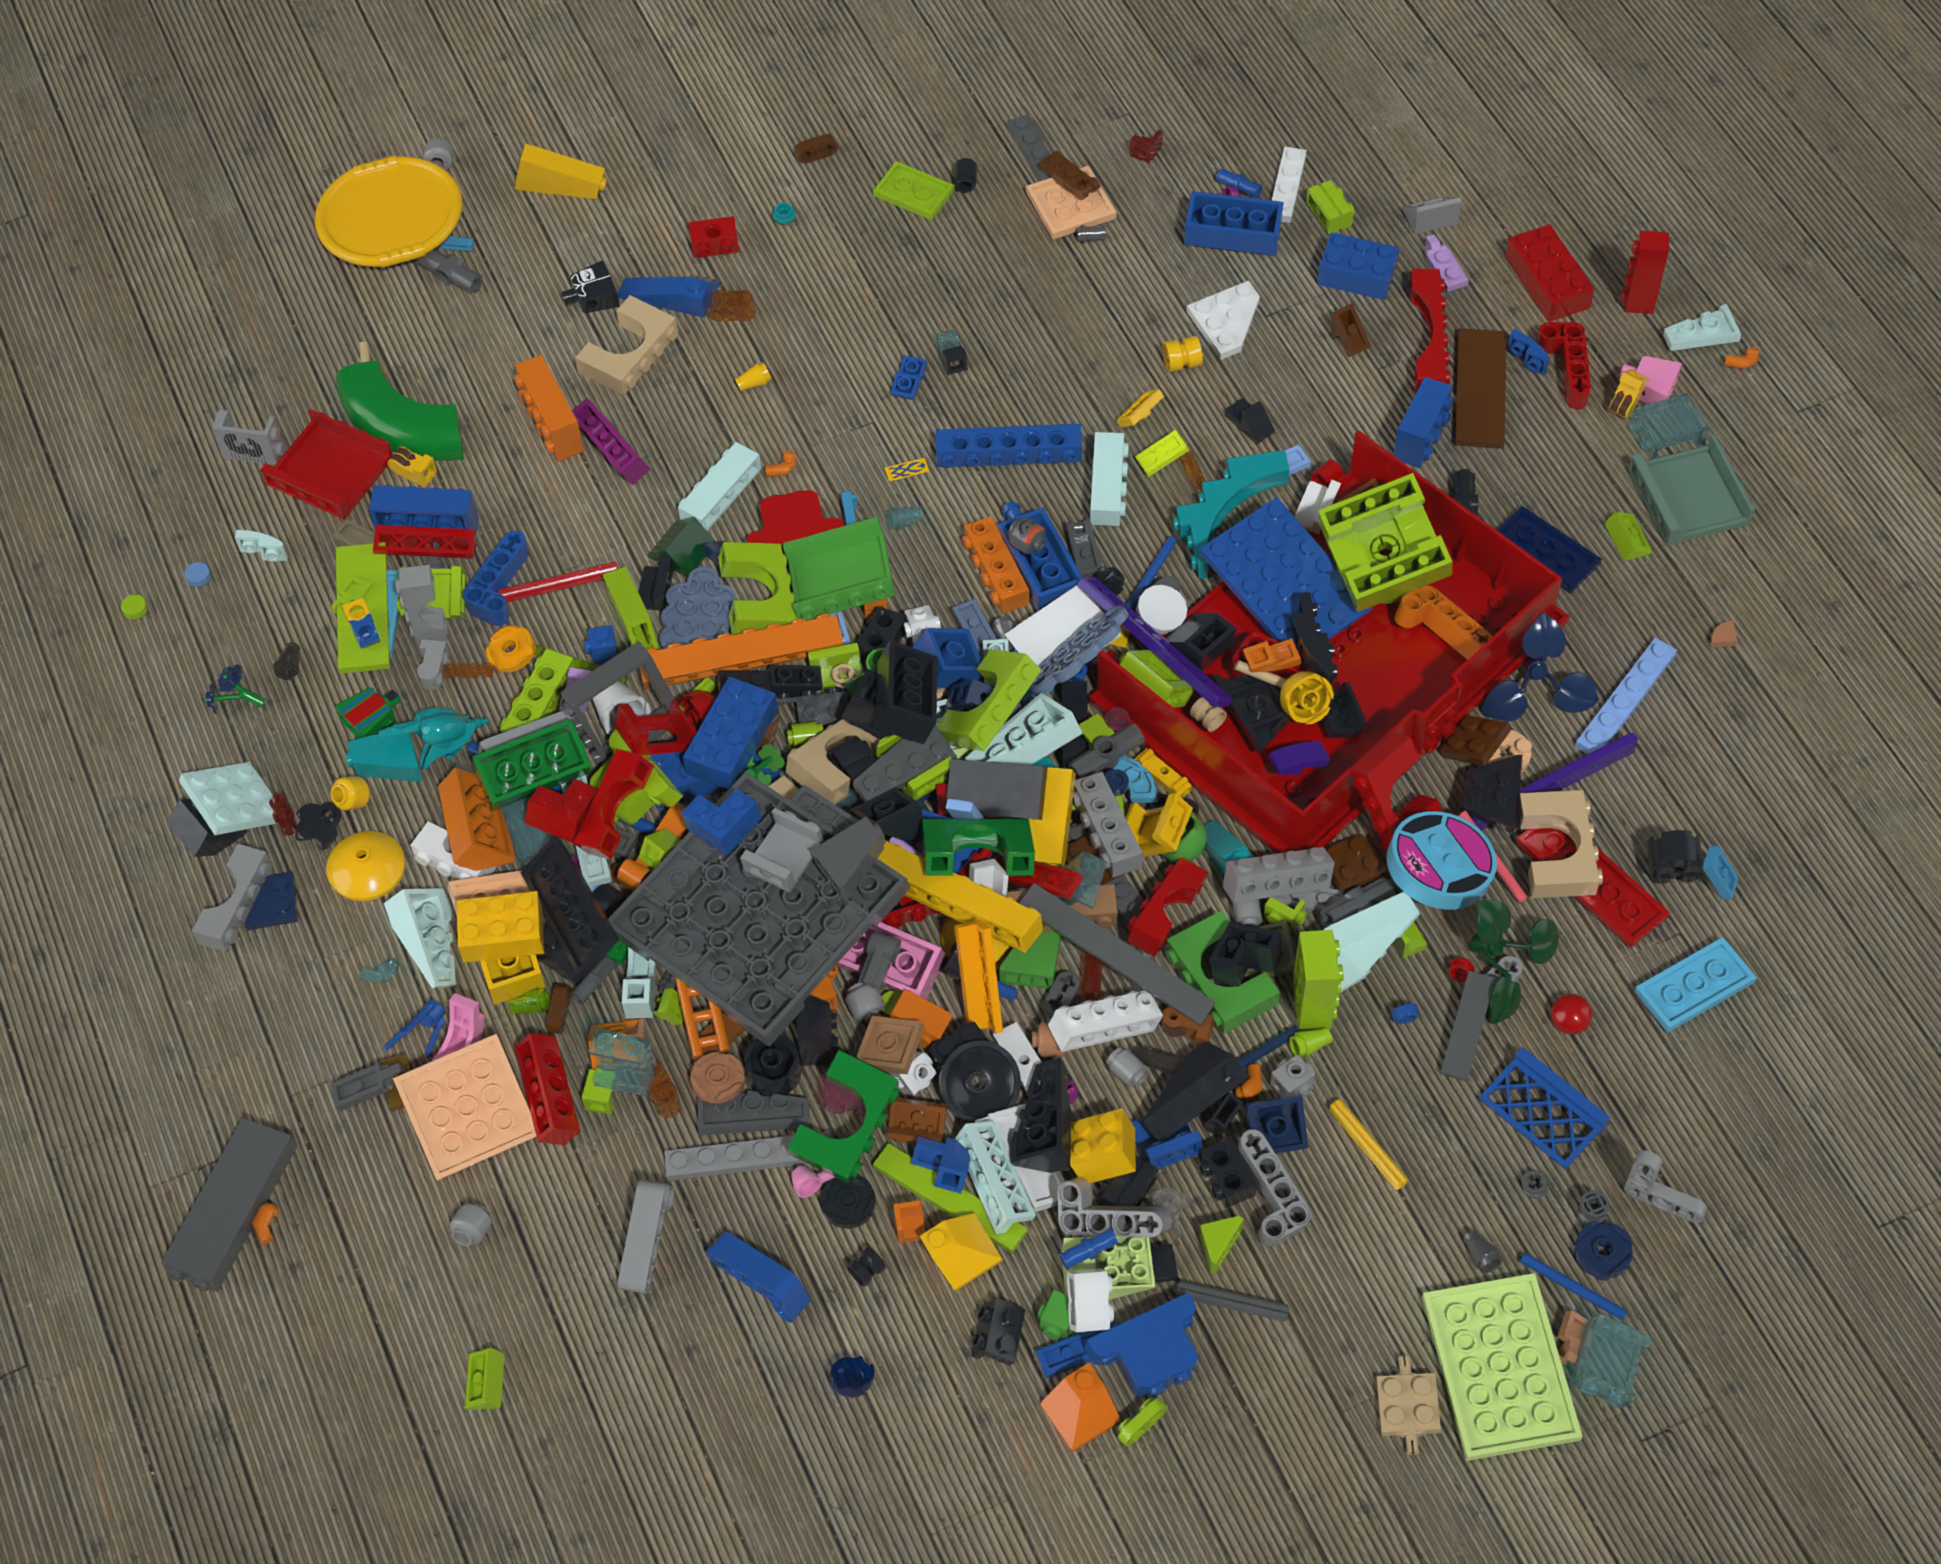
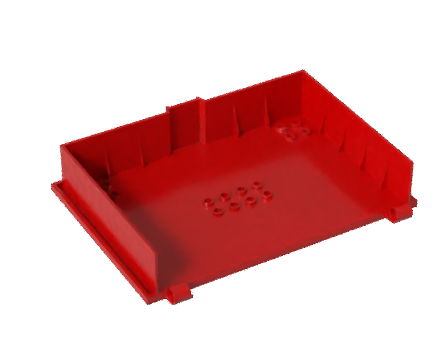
M1359 430L1355 433L1351 469L1344 475L1341 466L1336 461L1328 459L1310 476L1311 481L1327 488L1331 480L1341 483L1333 501L1334 503L1374 478L1381 486L1411 473L1414 474L1425 499V503H1423L1424 510L1436 537L1441 535L1452 559V575L1428 585L1437 589L1493 636L1468 660L1423 622L1412 628L1398 625L1394 617L1400 602L1377 604L1373 606L1370 613L1329 640V643L1334 645L1332 664H1337L1338 673L1337 679H1335L1334 690H1338L1343 682H1350L1365 716L1366 725L1355 738H1329L1322 720L1314 724H1306L1292 719L1259 753H1257L1228 707H1220L1226 712V718L1223 724L1215 731L1209 732L1202 726V721L1195 720L1190 715L1191 708L1197 700L1203 697L1196 690H1194L1184 707L1173 708L1119 664L1120 659L1111 650L1100 651L1098 658L1089 666L1093 675L1098 679V689L1089 696V703L1120 728H1124L1130 723H1135L1145 738V742L1141 745L1148 750L1152 749L1155 756L1182 778L1185 776L1194 788L1276 854L1312 849L1314 847L1325 848L1366 810L1362 803L1363 799L1359 790L1354 786V779L1350 773V769L1392 732L1411 737L1419 759L1405 770L1397 780L1401 778L1426 753L1431 754L1437 748L1440 740L1444 737H1450L1462 719L1485 700L1494 686L1505 681L1524 664V660L1528 655L1523 650L1522 639L1526 630L1533 624L1541 612L1552 617L1561 628L1570 619V615L1556 606L1562 577ZM1306 529L1335 563L1322 530L1319 534H1316ZM1383 549L1379 552V554L1387 556L1388 559L1389 554L1392 553L1388 549ZM1224 581L1187 612L1186 619L1184 620L1185 622L1195 613H1218L1236 627L1233 645L1203 671L1211 680L1213 675H1221V679H1233L1231 675L1233 656L1249 634L1259 632L1272 638ZM1168 632V634L1161 635L1164 638H1167L1172 632ZM1276 686L1278 691L1281 693V688ZM1321 741L1330 758L1327 767H1304L1300 775H1278L1268 756L1270 752L1286 746Z

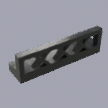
M1068 679L1062 682V706L1073 713L1078 725L1088 719L1087 681H1070ZM1082 734L1062 746L1063 768L1069 769L1068 763L1088 751V741Z

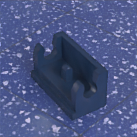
M974 678L952 685L944 709L961 712L970 711L963 707L970 705L978 707L983 703L980 698L990 696L994 688Z

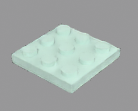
M250 762L181 773L180 784L214 835L282 823L285 820V812Z

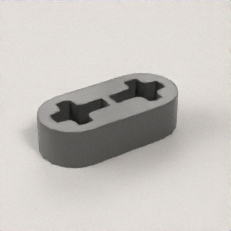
M1065 971L1057 976L1044 1002L1045 1014L1049 1019H1052L1055 1012L1052 1010V1006H1055L1059 999L1061 1000V1007H1071L1080 990V980L1077 974ZM1068 981L1072 982V986H1069L1066 992H1063V984H1067Z

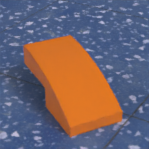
M1293 639L1271 646L1266 641L1243 649L1251 672L1276 671L1301 664V658Z

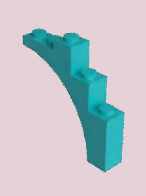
M1285 450L1227 458V469H1223L1224 479L1202 482V492L1198 493L1199 503L1177 506V516L1173 517L1174 531H1179L1181 540H1187L1188 550L1193 549L1194 555H1190L1192 570L1197 569L1198 579L1208 578V563L1199 553L1200 548L1212 541L1216 530L1225 517L1239 504L1253 495L1270 488L1289 484V465Z

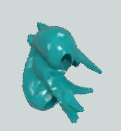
M440 707L427 708L417 712L413 721L399 725L394 724L380 730L378 738L415 731L424 741L419 767L423 766V770H426L434 760L444 755L449 761L452 757L454 758L471 739L475 729L481 726L484 727V724L488 723V719L480 717L470 720V715H461L451 709Z

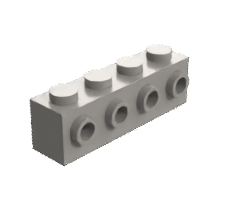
M1103 772L1075 780L1072 804L1075 808L1078 807L1081 812L1080 819L1083 827H1088L1091 832L1090 840L1095 849L1098 848L1101 853L1100 861L1103 868L1109 870L1112 878L1142 868L1143 853Z
M1324 847L1227 861L1223 889L1233 903L1330 888L1335 862Z

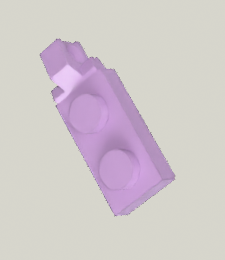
M1434 234L1427 236L1424 245L1426 248V262L1431 269H1440V279L1445 280L1444 290L1450 292L1468 286V278L1445 244L1440 245L1439 240Z

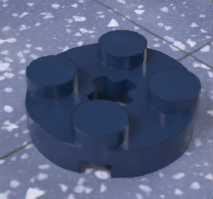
M1594 1222L1580 1231L1574 1248V1256L1585 1272L1596 1277L1598 1280L1607 1281L1610 1278L1620 1276L1628 1269L1633 1256L1632 1240L1628 1233L1616 1224L1609 1223L1607 1225ZM1607 1245L1610 1248L1609 1255L1599 1254L1597 1246L1605 1247Z

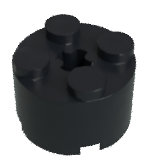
M1673 830L1661 833V838L1654 840V836L1647 840L1650 875L1654 877L1655 883H1668L1670 879H1681L1682 882L1686 883L1697 880V874L1703 871L1702 847L1698 834L1694 837L1692 836V831Z
M780 1034L770 1047L758 1039L753 1040L747 1047L744 1061L749 1086L762 1096L771 1097L773 1094L788 1096L798 1085L802 1074L799 1053L793 1041Z

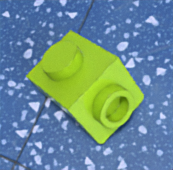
M1270 897L1265 904L1264 918L1270 924L1287 920L1290 932H1292L1296 925L1301 926L1307 917L1308 912L1305 911L1306 901L1301 899L1297 906L1292 909Z

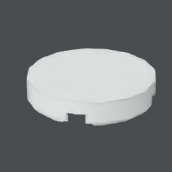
M1155 585L1142 593L1137 602L1136 611L1159 634H1168V632L1175 631L1186 619L1187 605L1180 592L1174 588L1165 585Z

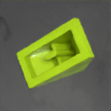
M1236 1216L1200 1225L1199 1237L1210 1273L1215 1275L1243 1230L1244 1218Z

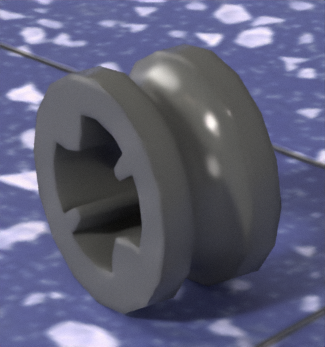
M1536 1170L1525 1173L1521 1185L1523 1193L1530 1198H1541L1547 1190L1546 1176ZM1529 1180H1532V1182L1538 1180L1540 1182L1539 1189L1536 1186L1535 1189L1530 1188Z

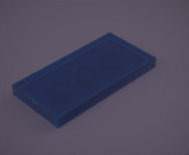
M1523 506L1497 530L1562 577L1560 587L1570 594L1602 561V558Z

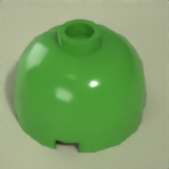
M1193 811L1177 850L1161 854L1169 861L1177 863L1180 857L1191 861L1198 858L1204 850L1207 842L1206 827Z

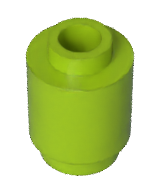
M811 721L791 724V729L787 730L788 745H793L794 749H798L807 743L811 737L818 736L824 732L822 723Z

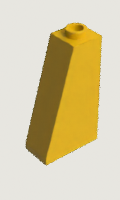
M525 144L514 189L597 199L599 191H604L607 178L603 177L605 171L603 167Z
M1048 767L1042 820L1029 819L1036 862L1065 868L1076 773L1072 769Z

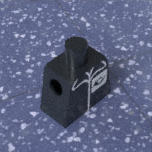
M603 260L573 273L570 276L572 289L561 292L564 305L578 302L583 313L620 307L617 290Z

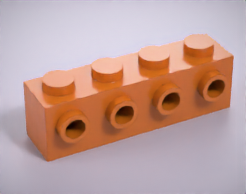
M992 516L964 525L963 546L966 550H970L973 566L975 569L979 568L982 584L990 590L989 594L992 604L994 606L998 605L1002 614L1030 605L1029 589Z

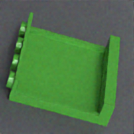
M878 516L783 543L784 552L789 562L795 599L793 608L798 619H806L808 621L822 614H833L896 596L885 535Z

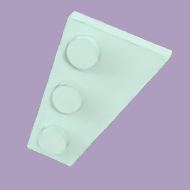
M1727 304L1719 306L1718 311L1713 313L1707 311L1702 313L1698 319H1687L1664 328L1663 336L1670 351L1739 342L1741 332Z

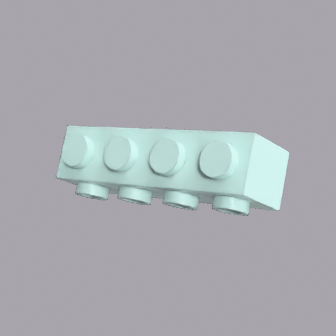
M1095 432L1090 510L1091 525L1120 526V516H1125L1126 502L1121 501V497H1126L1127 482H1122V477H1127L1128 462H1123V458H1128L1129 443H1124V433Z
M737 442L730 449L725 450L717 464L710 467L702 481L697 482L693 491L679 503L680 520L694 516L708 531L761 470L760 455Z

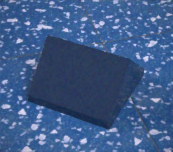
M1301 1094L1246 1103L1244 1119L1246 1129L1260 1131L1275 1154L1309 1148Z

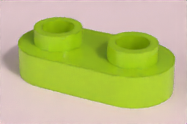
M1149 1398L1141 1405L1139 1414L1133 1419L1129 1417L1122 1422L1118 1428L1120 1431L1118 1439L1126 1447L1131 1446L1165 1414L1168 1406L1160 1398L1154 1400Z

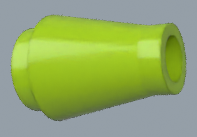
M1328 1028L1295 1032L1294 1036L1289 1039L1292 1053L1303 1058H1307L1325 1045L1332 1043V1035Z

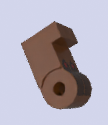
M1167 1007L1163 1011L1162 1030L1167 1036H1182L1195 1040V1048L1205 1041L1209 1042L1214 1028V1016L1207 1015L1201 1026H1198L1171 1007Z

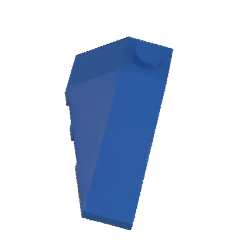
M702 276L625 278L618 292V298L626 300L631 295L651 306L705 318L719 288L720 280Z

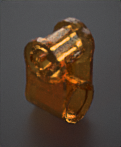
M718 290L712 293L711 301L713 307L710 309L709 315L713 320L718 322L749 321L755 317L756 310L751 292L747 290Z
M662 1063L657 1064L656 1069L645 1075L639 1074L636 1076L641 1089L650 1099L660 1116L671 1118L679 1113L681 1103L677 1090ZM665 1099H672L671 1101H669V1102H667V1103H663V1102H662V1101H664Z

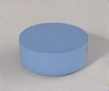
M202 562L190 564L184 572L188 584L193 587L204 586L211 579L208 566Z

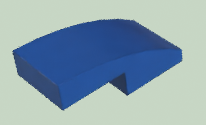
M1514 329L1509 336L1507 350L1525 358L1524 367L1545 376L1550 357L1533 339Z
M904 355L900 370L896 372L890 394L914 400L927 368V360Z

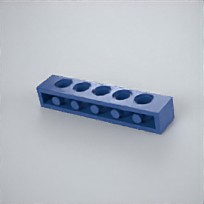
M1081 424L935 430L937 468L1082 462Z

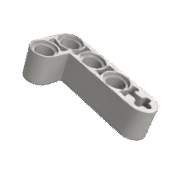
M1251 1129L1243 1133L1237 1148L1258 1188L1274 1212L1263 1220L1258 1230L1259 1241L1267 1247H1274L1300 1233L1308 1224L1311 1218V1211L1264 1135L1258 1130ZM1247 1142H1248V1144H1250V1145L1255 1144V1145H1256V1148L1254 1149L1253 1146L1247 1147V1146H1246ZM1262 1164L1268 1165L1273 1173L1265 1174L1260 1170L1259 1166ZM1281 1188L1285 1190L1287 1198L1278 1197L1275 1194V1189ZM1296 1212L1300 1214L1303 1222H1294L1290 1218V1213ZM1266 1226L1276 1227L1279 1235H1269L1266 1231Z
M1073 1178L1062 1183L1058 1188L1059 1226L1066 1234L1095 1236L1111 1228L1115 1236L1156 1237L1169 1230L1172 1226V1215L1167 1209L1162 1207L1092 1205L1091 1185L1085 1178ZM1072 1186L1078 1191L1077 1198L1071 1192ZM1073 1214L1079 1218V1226L1073 1222ZM1099 1214L1105 1218V1227L1099 1222ZM1126 1215L1132 1220V1228L1125 1222ZM1152 1218H1153V1221H1155V1222H1149V1223L1145 1224V1222H1146L1147 1220H1150V1219H1152Z
M639 1180L618 1278V1289L643 1294H648L665 1212H670L674 1199V1188L669 1184Z

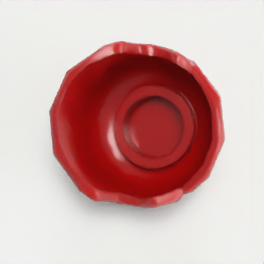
M1564 994L1553 1003L1550 1018L1556 1029L1566 1035L1579 1034L1589 1027L1592 1019V1009L1584 997L1577 994Z

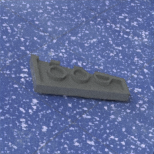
M935 725L924 745L903 738L853 781V786L862 800L866 802L894 787L901 789L907 786V782L946 758L956 759L957 756Z
M755 1091L739 1093L734 1099L724 1103H709L698 1097L699 1136L797 1129L800 1124L810 1128L808 1098L773 1094L769 1097L759 1095V1092Z

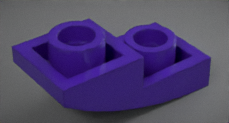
M1321 741L1286 746L1270 752L1268 756L1278 775H1300L1304 767H1327L1330 761Z

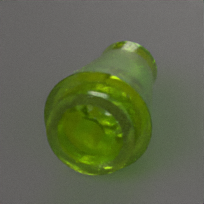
M536 987L509 1000V1009L512 1015L545 1013V1010L550 1007L548 992L546 988L539 989V987Z

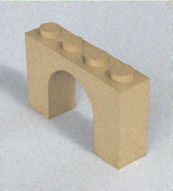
M631 295L616 310L620 327L644 339L643 343L632 352L615 354L588 342L575 357L579 374L622 395H625L629 389L636 385L641 375L649 370L653 361L663 354L666 346L671 341H674L678 335L676 317Z
M842 719L838 723L828 726L818 736L811 737L807 743L798 749H793L787 756L786 773L801 786L806 785L833 804H837L848 796L851 779L828 760L826 756L830 754L829 749L854 736H858L861 741L865 740L868 743L872 752L871 755L876 760L877 745L881 739Z
M1584 791L1520 793L1517 805L1520 830L1558 829L1569 835L1577 848V852L1564 860L1531 862L1528 872L1531 898L1596 895L1598 885L1602 884L1603 876L1601 868L1597 869L1598 847L1597 845L1593 846L1594 825L1589 823L1590 802L1585 800Z

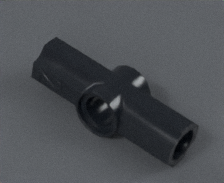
M1460 469V471L1455 472L1453 475L1452 498L1477 516L1479 501L1478 494L1475 492V473H1472L1469 469Z

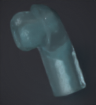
M389 958L376 969L362 967L360 980L386 983L398 972L399 962L395 958Z

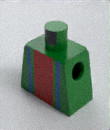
M368 688L338 703L334 707L339 720L359 739L378 734L380 730L394 725L396 718L392 708L399 704L401 700L394 690L381 697L373 688Z

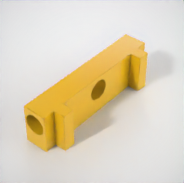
M1146 748L1134 759L1140 762L1151 773L1154 781L1168 793H1177L1180 797H1185L1191 791L1192 785L1188 782V779L1185 776L1182 778L1155 756L1152 749L1148 750Z

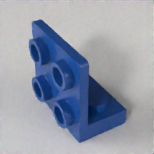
M1144 1118L1132 1122L1135 1127V1143L1144 1162L1152 1164L1158 1170L1201 1154V1136L1198 1130L1192 1132L1188 1123L1164 1141L1155 1142L1141 1123Z

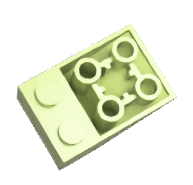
M1116 1236L1118 1244L1096 1254L1095 1259L1090 1260L1088 1258L1070 1267L1068 1270L1063 1265L1066 1295H1068V1271L1099 1268L1107 1271V1275H1110L1112 1278L1113 1289L1109 1293L1108 1300L1155 1288L1149 1237ZM1085 1237L1064 1238L1061 1252L1080 1244L1081 1239Z

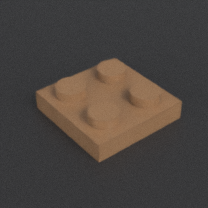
M872 1016L856 1059L884 1072L908 1075L925 1027L921 1021Z

